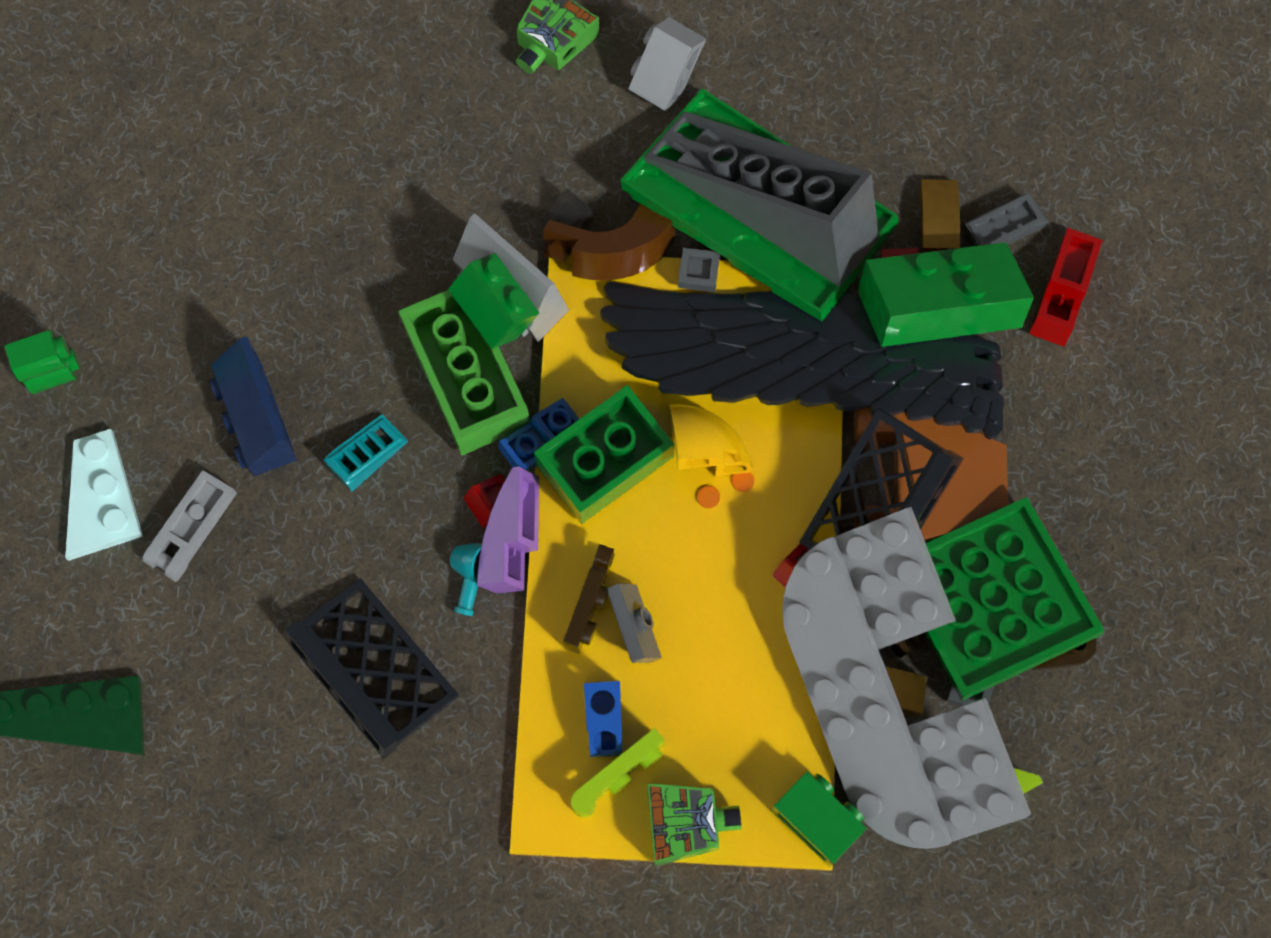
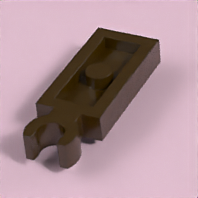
M599 544L592 568L588 572L563 640L564 648L580 654L582 645H590L597 626V623L592 622L596 607L604 608L608 597L607 588L610 586L605 585L615 556V549Z

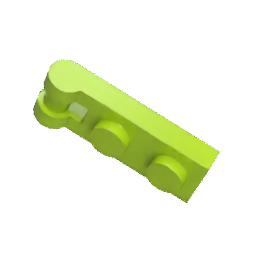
M655 728L652 729L576 790L571 797V806L574 813L582 818L592 815L596 808V800L609 790L615 795L632 781L629 774L641 765L644 769H647L663 756L660 749L665 744V740Z

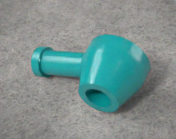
M482 543L458 545L451 553L450 565L452 569L464 577L458 605L454 609L455 613L473 616L474 611L472 609L478 589V568Z

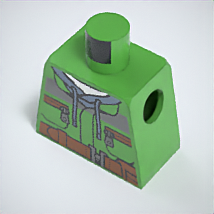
M532 0L517 27L518 44L525 48L516 59L517 64L529 74H533L543 61L559 71L600 34L599 18L573 0Z
M648 784L654 866L716 851L719 848L718 832L741 830L739 805L716 807L714 789Z

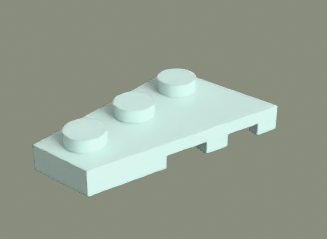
M111 429L74 440L65 555L68 561L143 537L115 435Z

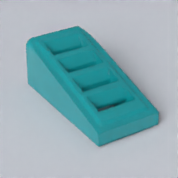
M381 414L335 448L323 461L338 479L353 492L400 450L408 440ZM381 428L393 442L386 445L375 432ZM370 438L381 451L375 454L364 442ZM357 448L369 458L365 463L353 453ZM346 458L356 466L357 469L353 472L342 463Z

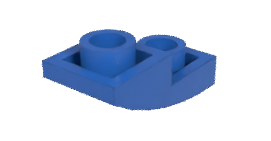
M561 398L533 415L529 424L499 441L498 449L512 467H521L530 471L536 467L533 452L578 421L579 418L564 398Z

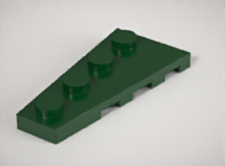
M139 676L1 691L0 737L145 756L141 678Z

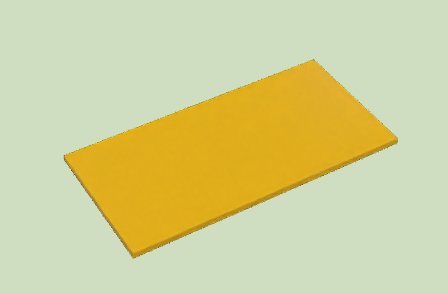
M663 257L655 265L639 274L616 280H588L572 276V264L549 258L548 278L555 284L569 311L544 336L539 412L559 399L564 398L580 419L628 385L674 442V437H671L668 405L685 404L705 409L726 421L742 439L751 458L754 485L747 492H739L732 486L731 480L733 475L715 477L714 466L678 470L674 449V458L581 524L538 467H535V475L539 476L538 551L529 552L510 855L654 862L648 784H664L714 789L716 807L739 805L741 815V830L718 832V850L671 863L832 871L833 865L829 867L771 811L773 806L806 771L813 777L817 773L820 774L833 788L835 782V763L785 632L782 610L785 587L773 577V573L781 562L800 544L799 541L841 472L843 411L837 410L832 403L807 407L800 405L799 399L781 405H766L761 403L757 397L736 403L713 401L711 394L684 396L661 393L658 389V382L634 377L623 370L622 362L626 358L609 350L605 343L607 332L619 330L603 322L600 316V310L603 307L614 305L606 298L603 291L604 286L610 281L679 293L714 292L678 288L682 258ZM719 260L714 294L772 291L767 285L733 266L729 260ZM713 486L719 491L720 501L717 506L708 509L698 503L697 494L702 487ZM841 493L836 500L839 516L841 512ZM830 511L825 520L832 518ZM833 523L821 525L813 540L820 543L830 537H835ZM599 544L615 549V556L607 574L605 585L610 587L618 583L637 585L644 607L650 612L653 619L652 631L662 657L661 659L651 663L631 662L609 595L604 608L596 607L592 622L597 623L590 645L583 644L580 654L564 648L563 640L588 572L592 568ZM620 681L622 753L655 728L665 740L664 746L660 749L663 756L647 769H644L641 765L629 774L632 781L615 795L610 790L595 801L596 808L593 814L582 818L577 816L572 809L571 797L573 793L619 757L590 758L584 683Z

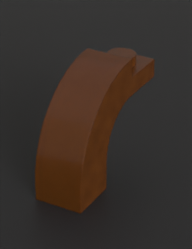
M642 204L639 205L629 222L611 231H587L550 219L543 229L544 256L572 264V276L588 280H616L639 274L660 261L675 239V227L672 226L671 220L655 213Z

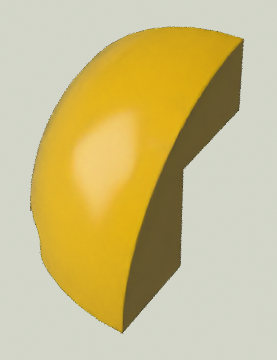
M685 404L668 405L671 437H674L678 470L714 466L715 477L753 472L751 458L746 446L737 432L726 421L714 413L696 406Z

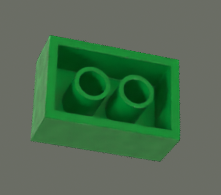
M626 385L533 453L538 469L579 522L583 524L674 458L675 444L631 388Z

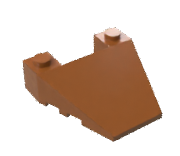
M869 408L854 410V443H858L873 417ZM905 413L893 415L944 449L951 450L964 458L921 529L925 543L1008 506L1007 445L994 439L989 440L981 433H966L962 425H937L933 421L934 418L911 421L907 419ZM882 422L875 434L877 444L898 445L894 428ZM903 434L905 443L913 441ZM921 445L906 448L911 470L924 468L933 454ZM899 450L894 451V475L904 472ZM920 474L913 475L914 483ZM905 477L894 479L895 504L903 502L909 494ZM864 506V507H865V510H869V509H873V508H877V507H882V506ZM900 507L894 508L893 513L898 512ZM881 511L866 515L868 523L885 517L886 512ZM855 517V528L861 526L860 519Z

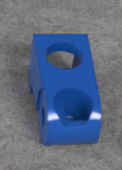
M620 681L584 683L590 758L620 756L622 754Z

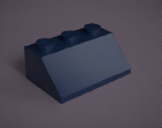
M248 337L240 338L211 364L215 378L210 379L209 382L217 401L223 399L227 411L221 413L228 433H236L240 444L234 447L238 462L242 469L248 467L255 477L297 461V457L261 360Z

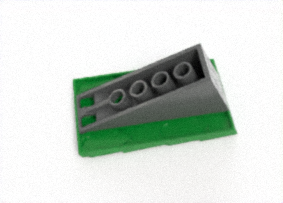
M703 88L620 180L622 190L629 193L633 200L655 213L670 219L673 227L724 256L733 266L770 287L774 294L820 321L825 319L831 308L836 305L850 287V284L853 283L864 269L865 261L875 255L888 238V235L898 225V215L875 200L871 172L792 147Z

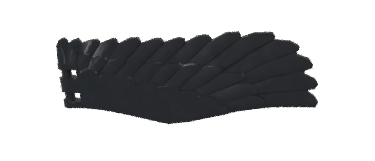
M610 281L604 286L603 291L606 298L614 305L603 307L600 310V316L603 322L619 330L607 332L605 343L609 350L626 358L622 362L623 370L634 377L658 382V389L661 393L684 396L711 394L713 401L736 403L757 397L761 403L766 405H781L799 399L800 405L807 407L832 403L840 411L869 408L872 416H874L877 409H883L892 416L905 413L907 419L911 421L934 418L933 421L937 425H962L966 433H979L983 431L984 437L989 440L996 439L1003 430L1004 397L999 394V391L1003 388L1001 365L997 364L1001 359L1000 345L996 342L966 335L881 347L861 298L848 293H844L836 305L831 308L825 319L820 321L772 291L741 294L679 293Z

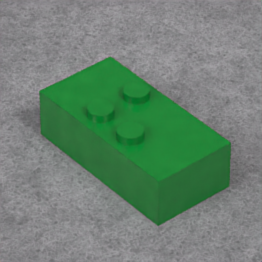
M1007 242L869 259L865 261L857 290L881 347L1022 328L1034 299Z

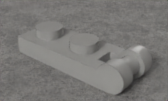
M202 470L144 553L142 561L152 568L158 566L165 571L166 577L177 582L237 492ZM171 543L179 548L174 557L166 554V550Z

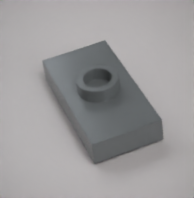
M1028 191L966 222L963 229L974 246L1005 242L1010 245L1044 228L1048 221Z
M618 583L607 588L631 662L651 663L661 659L662 657L652 631L653 619L650 612L644 607L637 585Z

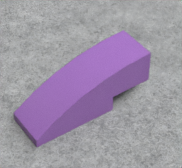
M513 467L505 480L491 511L483 537L477 586L494 593L523 591L525 553L538 551L539 476L521 467Z

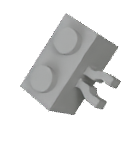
M670 17L657 25L653 24L644 37L643 43L647 45L644 53L637 58L631 68L630 75L634 77L628 89L664 111L677 103L682 96L706 38Z

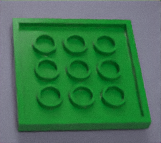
M1027 497L926 543L956 621L924 633L961 701L1103 635L1105 629Z

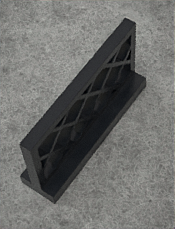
M877 409L799 543L811 549L819 544L813 539L821 525L833 523L835 534L838 536L843 534L842 520L859 517L860 524L863 526L868 524L866 515L885 511L886 516L893 514L894 508L900 507L898 511L912 507L921 530L964 458L951 450L944 449L883 409ZM882 422L894 428L898 445L882 449L878 448L875 434ZM903 434L913 441L905 443ZM870 444L871 451L864 453ZM921 445L933 453L924 468L911 470L907 447ZM899 450L904 472L885 477L880 454ZM873 456L878 479L859 483L856 472L860 459ZM920 474L914 483L913 475ZM905 477L909 494L903 502L891 504L886 481ZM850 478L852 485L845 486L848 479ZM879 483L884 506L865 510L860 488ZM853 490L858 512L839 516L836 503L839 494L844 491ZM830 511L832 518L825 520Z
M361 578L301 623L297 620L285 629L287 643L383 759L395 751L400 743L459 697L455 689ZM360 592L369 602L368 616L345 614L346 602ZM341 606L340 613H332ZM373 608L380 617H372ZM322 619L339 621L337 639L319 638L312 627ZM343 622L367 624L365 641L341 640ZM371 624L388 625L394 632L392 645L369 643ZM397 637L406 647L397 646ZM327 646L335 647V655H333V653L328 649ZM340 648L363 650L361 669L344 668L339 662ZM368 650L391 653L389 672L366 670ZM395 654H412L418 661L417 675L394 673ZM422 667L430 676L421 675ZM352 676H360L359 685ZM364 678L388 679L386 699L368 697L363 691ZM392 680L416 682L414 702L390 699ZM420 683L438 684L446 694L435 704L418 702ZM376 705L385 706L384 715ZM389 707L413 709L412 722L397 732L388 721ZM417 709L426 710L424 713H422L419 717L416 718Z

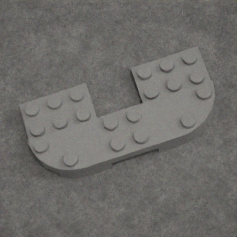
M912 507L905 508L838 536L830 537L811 548L797 563L788 579L783 598V623L788 642L850 803L864 816L865 819L863 821L879 835L892 842L907 847L929 849L946 846L953 841L1029 817L1031 815L1030 809L987 699L983 698L907 725L879 652L881 648L956 621Z

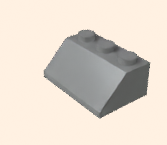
M474 213L468 220L453 258L454 263L462 272L470 262L496 253L540 313L521 336L525 337L529 333L539 342L569 311V308L555 284Z

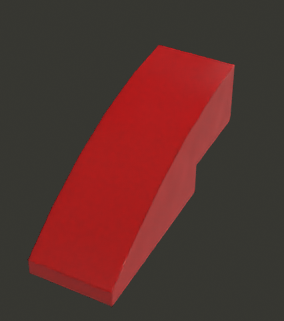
M1067 227L1029 332L1030 335L1065 347L1074 329L1082 300L1087 292L1103 241L1102 239Z

